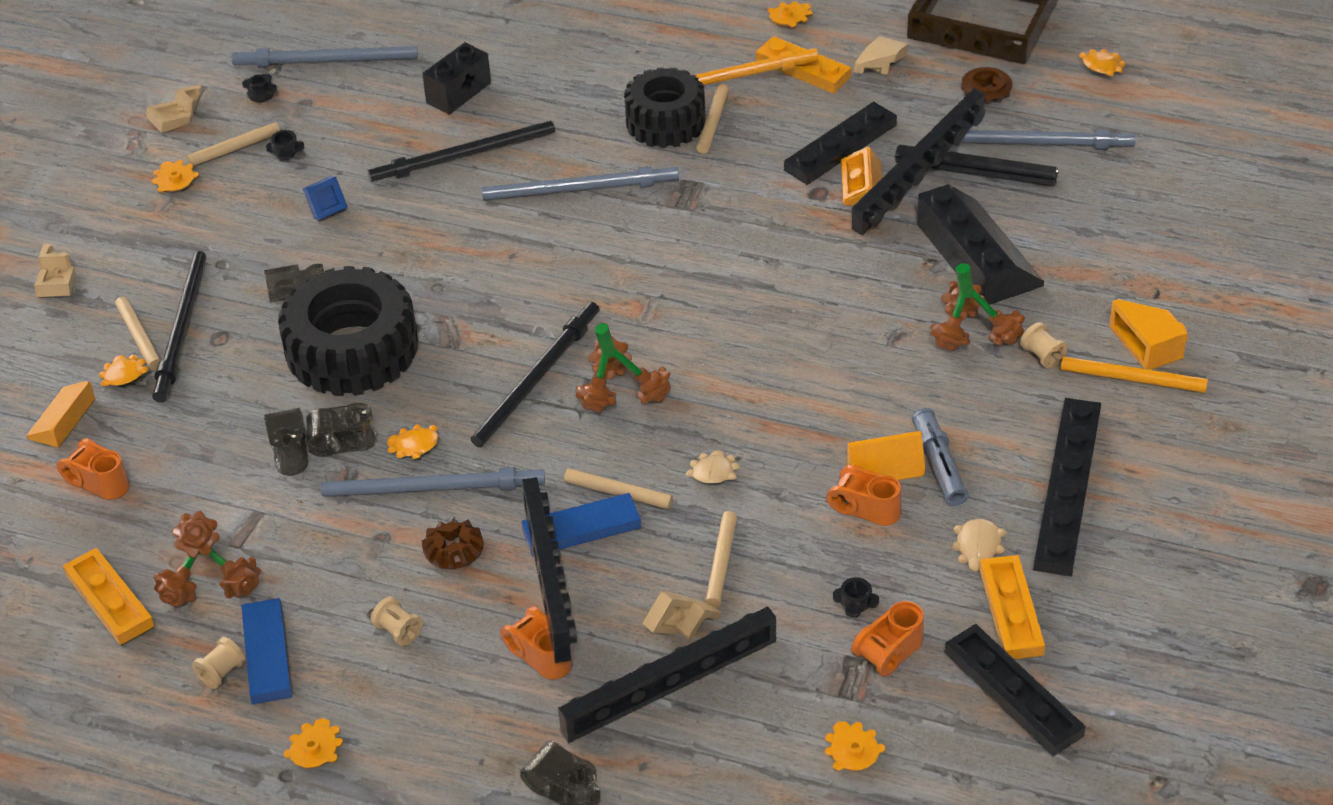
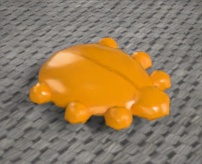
M793 1L788 5L780 3L776 8L767 9L773 23L791 28L796 27L800 21L802 23L807 22L808 17L813 15L810 4H799L797 1Z
M1091 49L1088 54L1085 52L1079 54V57L1083 59V63L1088 68L1108 76H1113L1115 72H1123L1122 67H1125V62L1121 61L1122 58L1118 53L1109 54L1105 49L1100 52Z
M178 160L175 163L166 161L160 165L161 169L153 172L157 178H154L151 182L159 186L157 188L158 193H164L165 191L176 192L188 187L193 179L198 178L199 173L193 172L192 164L183 165L184 162L182 160Z
M124 355L116 356L112 364L106 363L104 365L106 372L101 371L99 373V378H104L101 381V386H118L136 380L140 375L149 370L146 366H142L146 363L145 359H138L136 355H131L129 358H126Z
M419 424L414 425L413 429L409 431L406 428H402L399 430V435H391L387 439L388 453L397 451V458L412 456V459H417L437 444L439 436L436 431L438 428L435 425H430L429 428H422Z
M326 718L317 719L313 725L309 723L302 724V733L290 736L289 740L292 742L290 749L285 750L283 753L286 759H291L295 765L306 769L319 768L328 762L334 763L337 761L338 756L335 754L336 747L338 748L343 744L341 738L335 737L339 733L340 728L337 725L330 727V721Z
M846 721L837 722L833 726L834 733H828L825 736L826 741L831 743V746L825 748L824 751L827 756H833V759L836 761L833 764L834 770L840 771L844 768L850 771L865 770L874 764L879 754L883 753L886 748L883 744H877V740L874 739L876 736L875 730L863 731V724L861 722H855L852 726Z

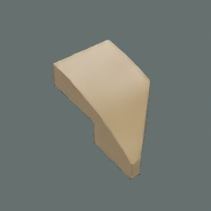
M882 36L877 37L856 60L853 72L863 73L864 70L868 69L880 74H888L890 63H895L906 56L908 44Z
M198 84L176 89L175 101L148 106L146 118L161 133L189 124L201 96V86Z
M43 244L38 256L40 272L34 284L36 298L71 296L76 274L74 267L71 266L69 254L66 252L56 253L53 251L52 245Z
M661 590L642 624L653 633L675 635L679 632L690 640L697 635V630L704 620L710 618L714 622L720 617L722 612L716 607L700 600Z

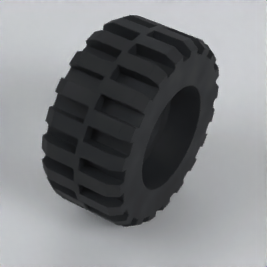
M344 266L343 270L336 271L334 268L325 270L322 275L317 276L314 274L308 277L304 285L299 283L281 306L282 309L279 312L278 323L288 368L301 383L307 387L312 385L315 391L324 394L326 391H330L334 396H344V393H353V396L362 395L363 391L372 389L374 392L381 389L387 381L390 384L400 376V371L405 372L416 355L418 336L410 294L405 291V287L396 279L392 280L389 274L382 271L375 273L373 268L363 267L362 269H355L354 266ZM347 327H367L352 334H331Z

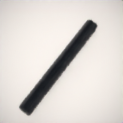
M898 145L895 153V162L898 163L914 146ZM951 151L945 153L943 160L937 166L933 165L930 168L1054 186L1058 178V168L1056 166Z

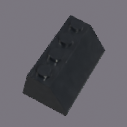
M950 184L919 193L917 225L955 273L956 267L959 264L966 263L970 266L972 282L975 285L981 286V293L979 295H982L989 305L1044 286V280L976 199Z

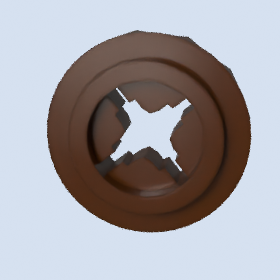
M980 67L968 71L963 76L961 90L964 91L965 96L973 88L985 94L984 101L989 105L990 101L1001 103L1003 98L1010 97L1013 82L1011 77L1002 70L992 67Z
M453 517L451 523L446 524L438 520L436 528H428L426 531V537L422 540L423 553L431 564L440 568L456 569L467 566L475 561L482 552L483 538L480 528L473 527L469 519L460 523ZM456 537H459V543L452 542L450 545L446 546V539L452 541Z

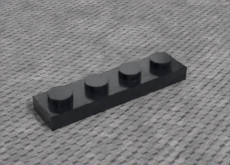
M873 101L785 159L784 171L804 184L809 185L839 165L843 158L858 152L897 126V115Z
M977 624L972 625L945 642V653L1053 757L1085 736L1086 726Z

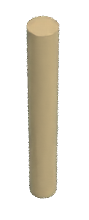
M725 84L717 86L697 144V150L702 154L709 152L729 93V87Z
M274 122L187 155L188 163L194 167L271 138L274 133L280 131V128Z
M119 297L115 301V305L149 369L154 371L161 359L128 298Z
M567 468L564 475L565 483L614 496L630 493L633 501L670 510L673 504V495L571 468Z
M726 511L722 514L705 603L716 608L721 604L737 521V515L731 511Z

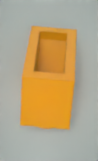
M1121 299L1112 301L1109 328L1144 369L1152 370L1184 358L1188 332L1185 326L1178 322L1168 310Z

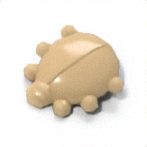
M714 450L709 456L706 453L700 454L699 461L692 460L690 466L693 468L686 472L688 477H693L700 482L720 483L736 479L737 476L734 470L739 469L740 466L734 462L735 457L733 455L726 457L725 452Z
M974 519L962 526L956 525L953 528L954 533L958 536L957 541L952 544V549L961 552V555L958 556V562L961 564L968 562L969 569L974 572L980 571V559L994 558L993 556L996 553L1002 554L1005 552V548L1000 544L1002 542L1001 538L1005 537L1007 532L1004 528H998L991 521Z

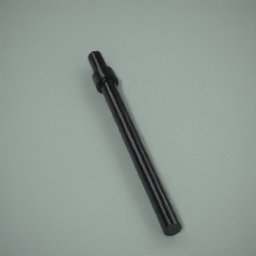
M552 120L409 159L400 157L391 160V164L368 169V177L370 182L393 176L396 179L409 176L411 171L555 133V127Z
M196 251L193 254L163 361H160L156 368V385L152 395L156 402L166 401L170 385L176 381L179 370L177 360L207 258L206 254L201 251Z
M589 302L577 316H572L563 326L562 334L473 434L471 442L475 446L482 447L572 342L579 341L587 332V325L600 311L596 303Z

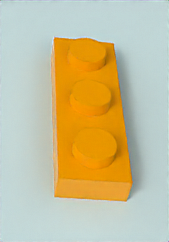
M772 36L756 51V61L777 57L780 52L791 50L792 53L808 49ZM818 54L819 60L795 65V69L782 72L831 93H835L851 78V67Z
M97 547L62 565L65 576L119 645L155 627L152 616Z
M1019 555L980 559L979 570L1000 646L1014 659L1044 656L1045 643Z

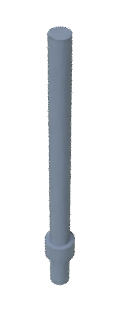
M417 46L295 51H270L269 48L256 49V52L232 53L231 58L232 65L257 64V67H270L271 64L418 59Z
M1096 129L1095 133L969 130L961 143L1095 146V149H1108L1109 146L1135 147L1136 134L1109 133V130Z
M649 166L639 167L638 171L488 186L481 187L483 200L635 184H640V187L653 186L654 182L679 180L678 167L652 169Z
M515 467L499 468V472L328 481L321 483V493L323 497L486 487H500V490H516V486H522V479L537 477L539 485L545 484V470L515 471Z

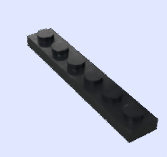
M973 88L852 207V230L863 236L872 226H877L884 214L892 206H897L902 201L904 194L913 185L917 186L924 178L925 173L933 165L937 166L943 160L945 153L950 148L959 145L965 134L973 126H978L985 116L984 93Z
M1065 397L1034 559V571L1072 577L1101 411L1100 402Z
M537 477L522 479L524 510L555 663L571 661L570 644H577L575 620H567V617L572 615L569 593H561V590H566L563 566L556 567V564H560L558 541H550V539H555L553 517H545V515L550 514L548 493L540 492Z
M768 606L755 613H748L740 620L722 629L713 630L705 637L687 646H680L670 654L654 662L645 663L623 677L610 680L592 692L581 697L572 698L565 705L558 707L561 734L569 744L775 643V614Z

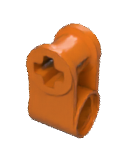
M82 439L78 443V449L68 458H61L56 464L59 473L68 483L86 489L103 499L119 498L129 490L130 483L120 454L102 447L90 439Z
M850 464L843 467L838 484L829 489L826 496L828 504L835 511L862 518L877 525H892L901 517L900 482L892 476L875 473L857 465Z
M901 601L892 605L875 622L859 632L852 644V653L859 658H866L875 665L877 673L881 676H889L905 659L923 645V610L918 604L910 601Z
M531 606L526 610V616L512 626L505 625L500 629L501 638L509 651L524 660L542 677L552 680L560 679L571 671L572 660L555 663L546 616L537 607Z

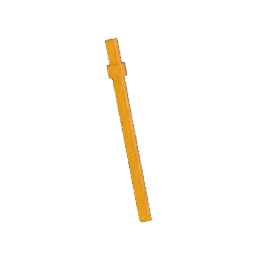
M817 48L795 53L789 50L778 53L779 56L700 73L696 74V76L699 78V82H702L705 86L777 69H782V72L795 69V65L819 60Z

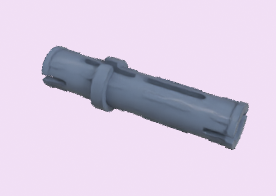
M924 408L918 410L912 416L913 424L916 426L917 431H921L924 454L928 455L945 496V501L949 506L963 504L969 498V493L963 484L957 466L949 451L950 441L944 431H941L932 409Z

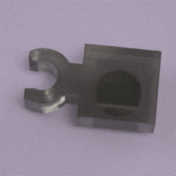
M298 264L264 270L270 303L285 300L299 283L304 285L308 277L314 274L317 276L324 274L323 264H312L305 270L300 271Z

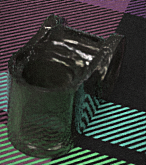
M353 403L346 406L318 408L311 411L306 417L308 451L315 456L327 457L345 452L365 451L375 446L378 441V433L371 424L373 419L371 407L364 403ZM356 413H359L360 421H357ZM359 432H361L362 441H359V438H358V433H359Z
M301 408L264 414L268 440L274 453L277 471L286 476H293L303 472L307 468L309 460L305 441L307 435Z
M547 740L520 771L521 780L531 791L540 796L547 797L560 805H599L601 802V792L595 784L597 772L594 765L590 761L567 751L563 746L554 741Z

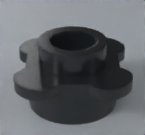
M257 74L242 82V87L248 91L247 97L253 102H266L277 91V85L272 83V76L270 74Z
M281 130L271 136V142L266 145V151L276 154L279 160H288L295 156L296 152H300L305 148L304 142L297 141L296 134L290 130Z
M849 578L842 583L841 588H837L833 592V600L845 608V614L849 617H858L867 608H875L879 605V596L872 593L871 584L863 578Z

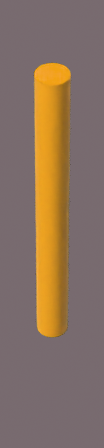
M1066 356L1062 357L1061 363L1062 371L1206 393L1208 379Z

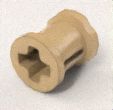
M1042 322L1030 326L1024 332L1020 341L1021 347L1026 351H1032L1041 359L1040 363L1046 369H1051L1062 361V357L1067 354L1068 345L1063 340H1056L1048 333V327Z
M388 596L381 600L374 608L370 619L371 624L377 629H385L393 635L394 641L399 646L410 645L415 641L423 626V619L415 613L409 614L401 608L400 602L393 596Z
M222 636L217 641V647L203 659L197 658L192 662V668L205 685L211 689H216L222 684L221 679L234 667L240 668L246 663V658L235 642Z

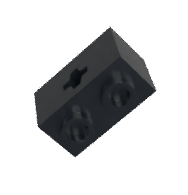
M464 42L424 71L422 76L426 103L450 115L490 85L491 75L488 53Z

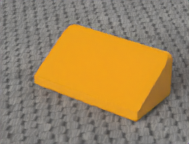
M870 146L841 160L844 205L854 206L882 179L881 162Z
M84 381L63 387L26 435L27 439L59 448L95 400L91 383Z
M921 431L849 442L847 465H857L875 473L892 476L897 480L924 476L925 461Z

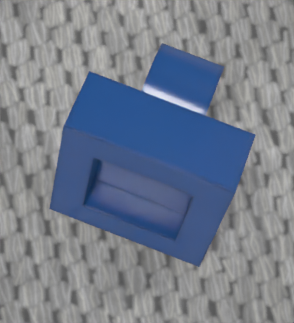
M330 176L302 188L313 217L316 220H320L348 207L336 176Z

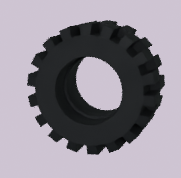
M659 67L656 70H646L644 74H637L633 77L632 81L627 83V89L624 91L626 128H628V133L634 136L638 142H646V145L651 147L655 145L660 146V148H667V146L677 147L681 143L687 144L691 142L692 137H698L701 134L706 121L705 90L703 83L699 82V78L696 75H690L689 71H680L673 67L669 69Z

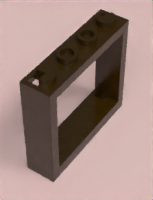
M915 0L908 13L907 38L1026 65L1058 0H1018L1039 5L1024 35L932 15L931 12L938 0ZM1014 40L1022 42L1021 45L1015 44Z

